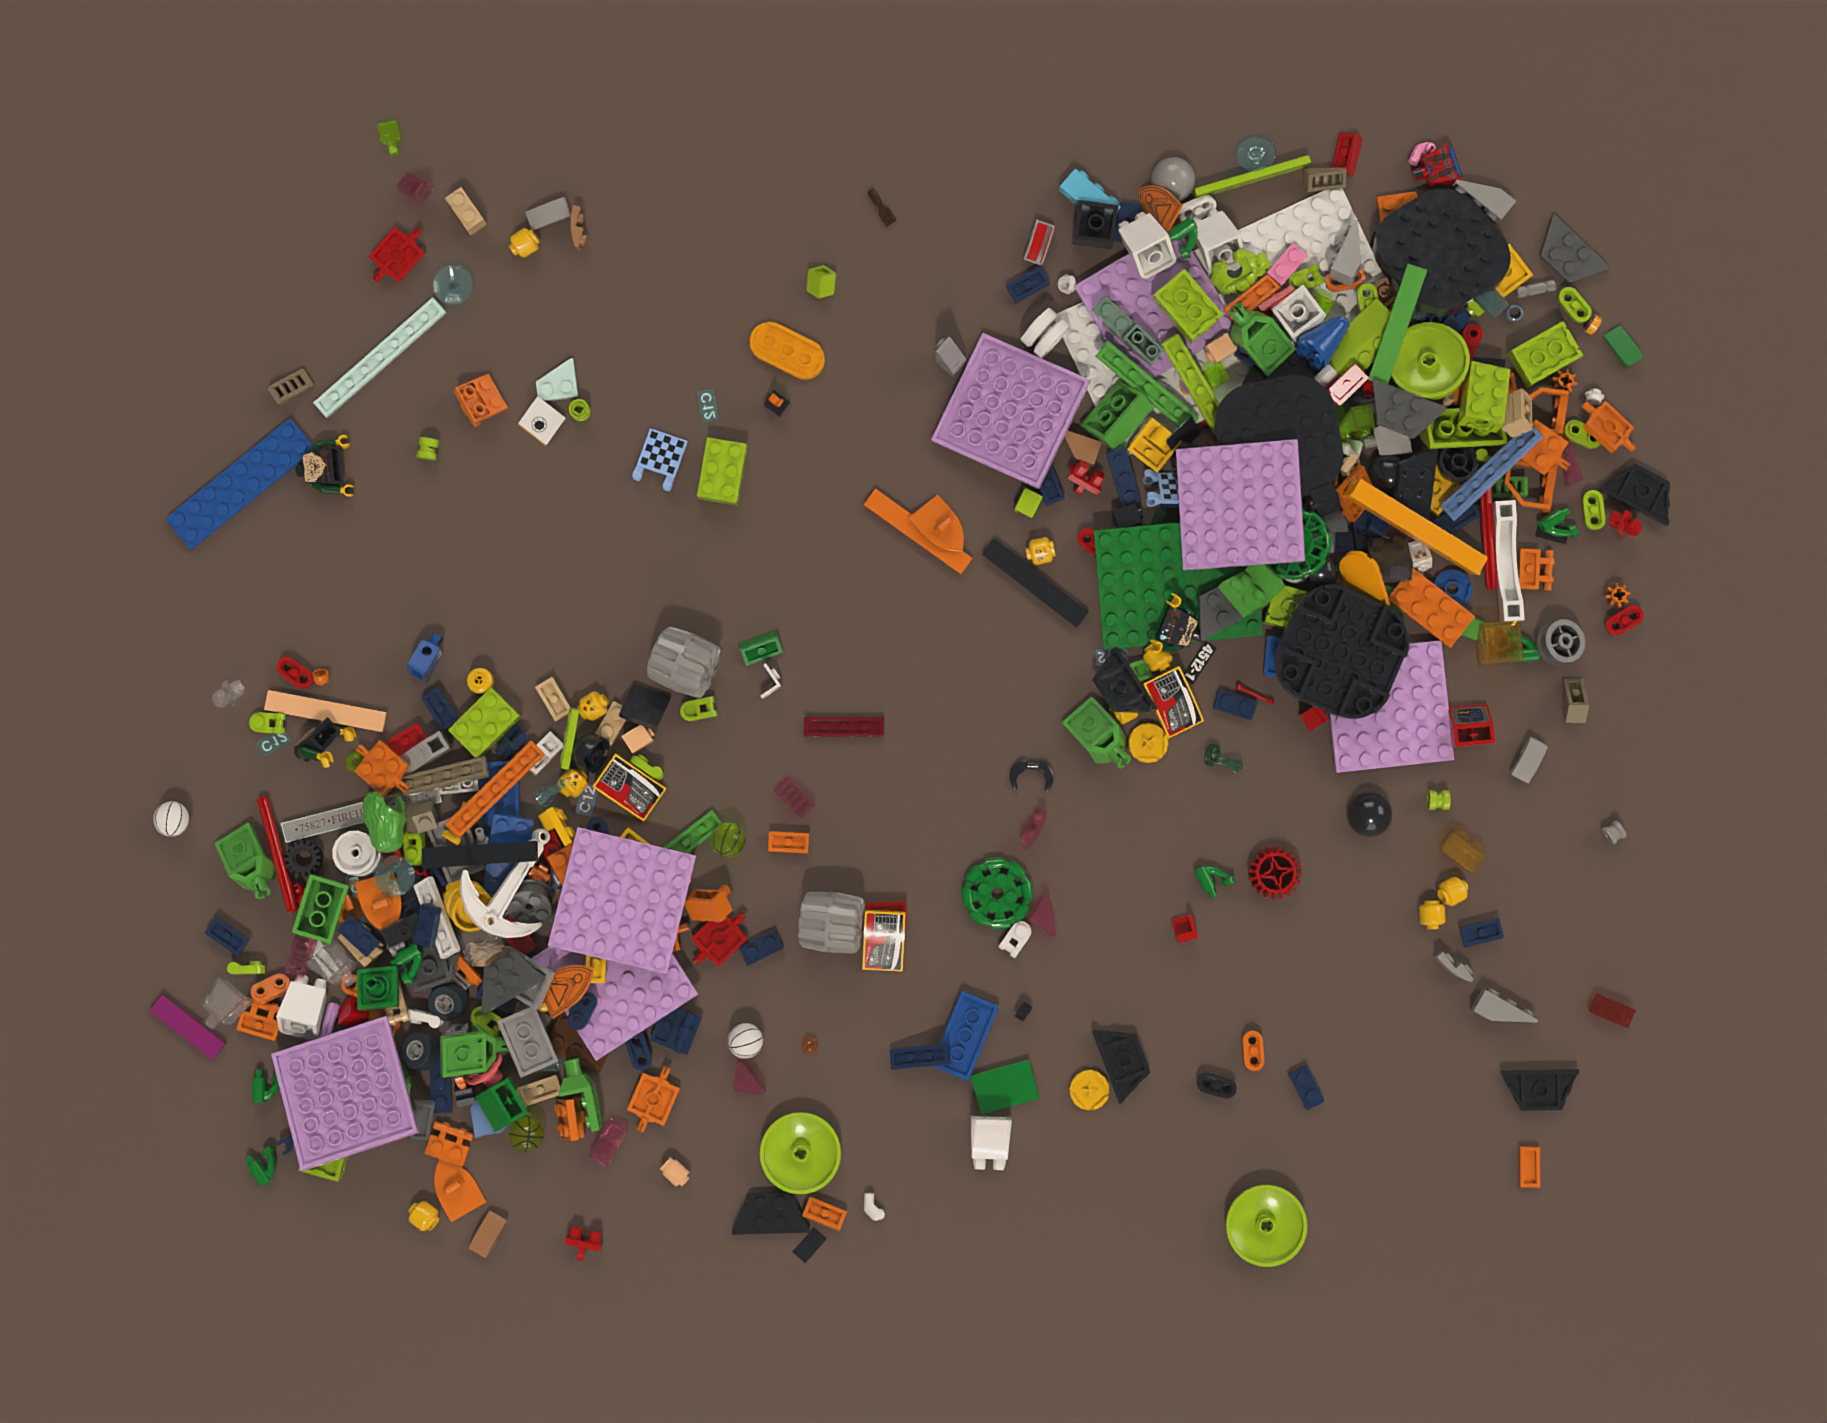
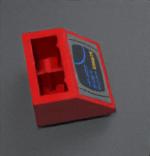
M1487 704L1449 708L1448 715L1452 748L1495 743L1493 720Z

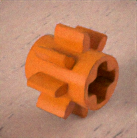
M1566 369L1563 374L1560 370L1557 371L1556 375L1558 377L1551 379L1555 384L1552 389L1557 388L1558 390L1569 391V393L1572 392L1570 386L1577 385L1574 382L1576 374L1571 375L1569 369ZM1563 378H1565V382L1568 383L1565 386L1563 385V381H1560Z
M1614 583L1613 589L1610 587L1606 588L1608 595L1604 596V598L1609 600L1608 606L1616 604V607L1620 608L1621 602L1624 604L1629 602L1626 597L1631 593L1626 592V585L1618 587V583ZM1614 593L1620 594L1621 597H1614Z
M540 863L538 867L534 865L530 868L526 878L539 880L546 884L551 875L547 873L548 867Z

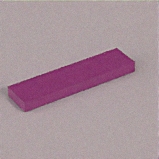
M164 994L158 998L149 1010L212 1060L216 1058L227 1044Z

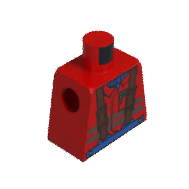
M1451 143L1422 157L1419 161L1421 168L1412 170L1414 181L1417 182L1425 179L1428 187L1454 184L1456 180L1463 179Z

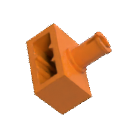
M722 885L718 890L694 889L685 900V906L691 920L702 922H721L725 920L726 916L732 911L727 899L732 893L731 889L727 885Z

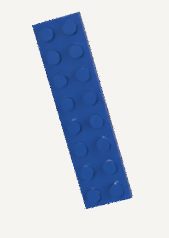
M289 418L165 518L188 548L193 550L300 464L303 454L308 453L313 445L293 420Z

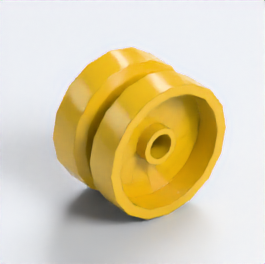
M459 881L446 892L444 898L445 910L450 919L461 930L468 932L478 931L480 928L474 924L465 911L460 895ZM471 881L480 895L477 898L487 906L492 899L491 896L479 883ZM490 917L488 918L487 923H489L492 920Z

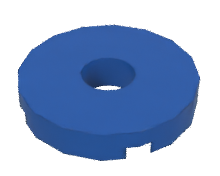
M1449 569L1443 571L1433 581V584L1461 606L1466 604L1472 595L1470 580L1465 573L1459 570ZM1448 584H1454L1457 587L1456 594L1451 595L1447 592Z

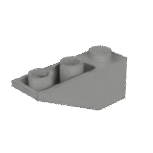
M1456 180L1452 185L1454 190L1467 195L1475 201L1491 222L1495 221L1497 224L1516 202L1515 199L1501 188Z
M1354 220L1352 226L1348 225L1344 234L1346 239L1344 243H1339L1336 250L1338 255L1336 259H1331L1328 266L1330 270L1329 278L1350 287L1359 272L1361 264L1358 220Z
M948 337L946 340L941 339L936 345L935 362L954 377L966 363V358L954 341Z
M436 732L400 756L410 765L404 775L416 772L453 750L443 732Z
M1491 988L1488 991L1481 989L1470 1009L1490 1021L1538 1022L1534 1018L1535 1014L1526 1008L1523 1011L1516 1007L1517 1003L1508 998L1506 1000L1499 998L1500 993Z

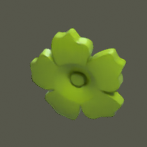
M1264 252L1258 253L1256 256L1259 268L1257 276L1261 277L1266 273L1265 270H1270L1271 267L1270 261L1266 260L1267 254Z

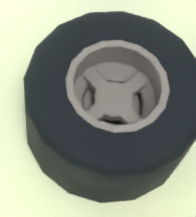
M449 982L438 986L431 992L428 998V1006L433 1015L438 1016L443 1021H450L465 1011L468 1006V996L462 986L455 982Z
M413 1033L404 1040L401 1046L402 1061L412 1069L427 1071L433 1068L440 1058V1044L431 1035Z

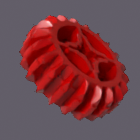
M1270 846L1267 847V853L1261 849L1259 850L1261 857L1256 854L1253 856L1257 862L1250 861L1249 863L1255 867L1254 869H1248V873H1254V876L1249 877L1248 880L1256 881V883L1251 885L1252 888L1260 887L1256 892L1257 894H1261L1263 890L1265 891L1264 898H1267L1269 893H1271V900L1276 899V894H1278L1279 899H1283V892L1287 896H1291L1288 889L1296 891L1297 888L1293 884L1301 883L1300 880L1296 879V876L1301 877L1303 874L1296 873V869H1301L1302 865L1295 866L1294 863L1298 862V857L1291 859L1294 853L1290 851L1286 855L1287 848L1285 847L1282 848L1281 852H1279V846L1274 847V852H1272ZM1274 856L1283 858L1289 866L1283 868L1278 866ZM1268 858V870L1259 873L1261 864ZM1274 867L1275 870H1284L1280 872L1278 878L1271 875L1266 876L1270 871H1273L1272 868ZM1291 872L1289 882L1282 888V876ZM1270 878L1276 890L1266 887L1261 879Z

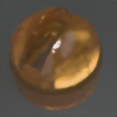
M807 1037L802 1042V1049L806 1053H814L818 1048V1042L813 1037ZM814 1042L815 1045L806 1050L805 1046Z

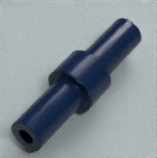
M428 868L427 871L431 877L434 876L439 885L445 888L448 882L442 875L441 868Z

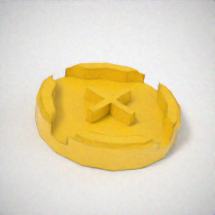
M1141 724L1134 728L1129 736V751L1140 762H1156L1167 752V735L1156 724Z
M1084 1070L1076 1074L1071 1080L1069 1087L1070 1097L1079 1108L1096 1110L1102 1107L1108 1100L1109 1084L1106 1078L1099 1072Z

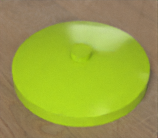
M1425 322L1407 328L1391 378L1399 389L1427 400L1444 398L1455 392L1467 377L1470 365L1467 344L1458 332L1444 324Z
M807 1112L790 1113L777 1119L766 1131L760 1146V1161L768 1179L781 1190L793 1194H808L823 1188L836 1174L841 1160V1146L835 1130L823 1118Z
M1256 1185L1241 1192L1231 1203L1226 1216V1234L1230 1245L1242 1259L1253 1265L1273 1267L1289 1261L1299 1252L1307 1235V1218L1301 1203L1289 1191L1275 1185Z

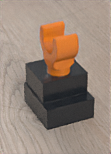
M773 390L765 401L764 407L781 417L789 406L790 401Z
M465 1075L456 1076L454 1093L457 1106L463 1107L476 1104L475 1087L467 1084Z

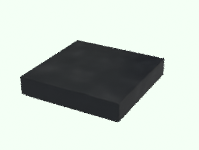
M633 683L619 713V717L657 731L671 697Z

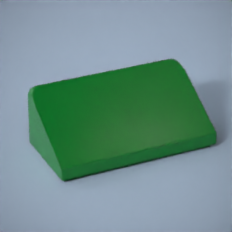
M776 630L738 643L746 666L784 653Z

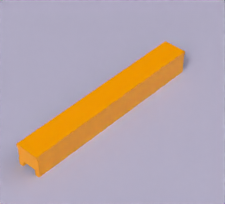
M1360 478L1359 480L1352 479L1343 496L1471 575L1481 574L1480 572L1488 559L1487 556Z

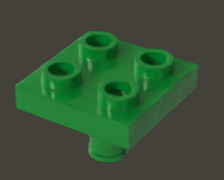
M388 966L357 970V1007L359 1011L399 1007V967Z

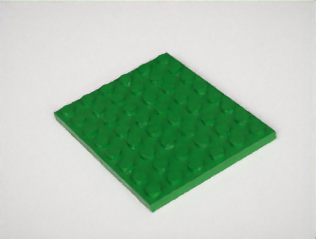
M1180 522L1093 530L1103 650L1116 647L1120 649L1151 645L1152 642L1150 640H1156V633L1167 609L1168 603H1166V600L1170 602L1174 598L1171 593H1175L1181 599L1189 602L1196 612V619H1198V597L1243 572L1248 566L1184 571ZM1261 609L1203 641L1263 635Z

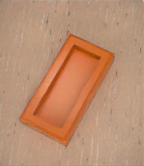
M1519 1146V1187L1540 1188L1539 1146Z

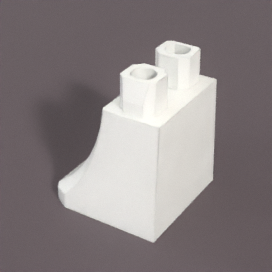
M1213 209L1207 213V218L1205 219L1193 218L1198 226L1196 244L1208 272L1212 275L1213 264L1221 259L1226 260L1228 263L1227 270L1240 265L1233 260L1232 253L1239 249L1244 250L1241 234L1223 211L1218 212L1216 209Z
M1144 212L1137 214L1135 221L1130 224L1126 221L1118 224L1122 242L1142 278L1147 279L1175 263L1176 256L1169 235L1150 213L1147 215Z
M298 974L295 981L290 982L276 1016L278 1028L281 1033L315 1040L319 1038L327 1000V981L318 978L314 986L307 985L309 978L306 975Z
M970 1116L971 1157L973 1158L974 1169H985V1159H993V1170H1004L1006 1160L1008 1159L1011 1117Z

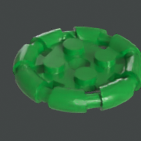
M1302 508L1303 518L1308 520L1306 526L1303 525L1305 561L1308 566L1301 569L1299 563L1304 562H1292L1288 568L1282 567L1283 563L1269 564L1277 574L1283 575L1285 579L1298 580L1305 578L1306 575L1315 574L1323 567L1327 561L1325 558L1331 550V535L1327 532V524L1317 513L1313 511L1308 512L1306 508ZM1318 530L1320 536L1315 538L1312 532ZM1315 547L1320 549L1318 556L1312 555Z
M991 857L984 859V862L979 865L976 863L966 874L964 887L961 888L962 903L964 907L966 906L969 917L977 924L989 926L994 930L1007 929L1015 922L1019 923L1028 914L1031 908L1029 907L1031 899L1033 900L1034 897L1033 884L1028 879L1026 870L1013 860L1011 862L1004 860V857ZM1001 867L1008 869L1007 875L999 873ZM989 869L991 874L984 878L982 872ZM1019 878L1022 885L1016 887L1013 880ZM973 882L979 883L977 891L971 890ZM996 887L1003 890V896L1000 899L992 897L991 892ZM1017 895L1023 897L1022 904L1015 903ZM976 900L981 904V907L978 909L973 904ZM1011 909L1013 915L1006 918L1004 912ZM988 911L995 913L994 919L986 917Z

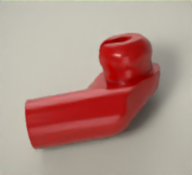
M300 883L293 885L298 909L306 888Z

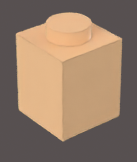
M1226 333L1206 345L1204 355L1210 363L1213 362L1214 365H1217L1235 354L1237 348Z
M638 725L624 734L622 738L631 752L635 754L654 742L652 737L655 734L652 729Z

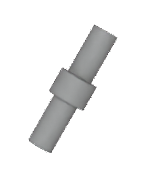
M477 828L475 830L477 836L476 843L489 844L483 829Z

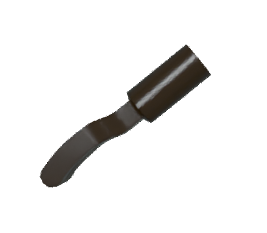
M871 189L868 191L867 194L874 205L878 207L879 217L887 227L889 224L897 221L890 209L882 205V201L875 190Z

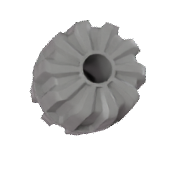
M674 627L665 628L651 651L647 665V676L671 690L701 698L709 689L711 678L716 675V666L720 662L721 657L719 655L721 649L693 633Z
M807 892L800 910L799 944L803 948L827 953H857L863 936L862 924L865 921V916H863L865 911L864 899L838 892Z

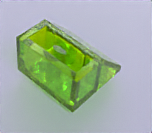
M1371 404L1351 407L1338 423L1341 442L1347 441L1352 436H1355L1356 439L1367 437L1375 429Z

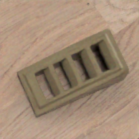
M1345 167L1304 169L1303 187L1307 192L1346 188L1347 169ZM1336 174H1339L1338 182H1335ZM1319 176H1322V183H1319Z
M304 368L272 384L268 387V390L276 403L282 406L314 386ZM299 376L303 378L304 382L306 383L305 385L302 386L301 382L298 379ZM293 380L295 381V383H296L297 386L299 387V388L296 389V390H295L294 386H293L292 383H291V381H293ZM286 384L291 390L290 393H288L284 387ZM278 389H280L284 394L283 397H280L279 393L277 392Z

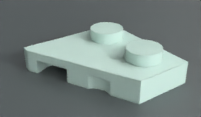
M573 358L536 381L538 397L545 402L579 397Z

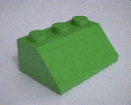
M1118 380L1081 423V426L1094 438L1102 442L1104 446L1112 450L1122 446L1154 406L1143 393Z
M310 874L292 933L331 944L349 886L326 877Z

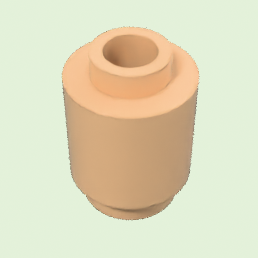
M671 1157L660 1168L663 1172L662 1175L675 1187L678 1185L682 1187L690 1178L688 1176L689 1171L679 1161L673 1160Z

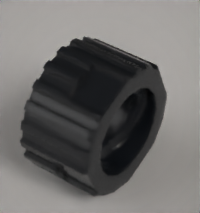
M1024 1002L1016 1012L1015 1017L1023 1022L1033 1007Z

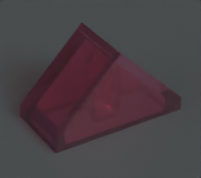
M408 172L396 187L397 190L421 206L433 190L426 181Z
M1043 896L1028 921L1051 936H1056L1048 896Z
M740 1059L737 1062L733 1091L762 1095L766 1090L744 1061Z

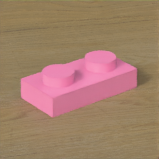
M1292 243L1266 274L1281 287L1308 255Z

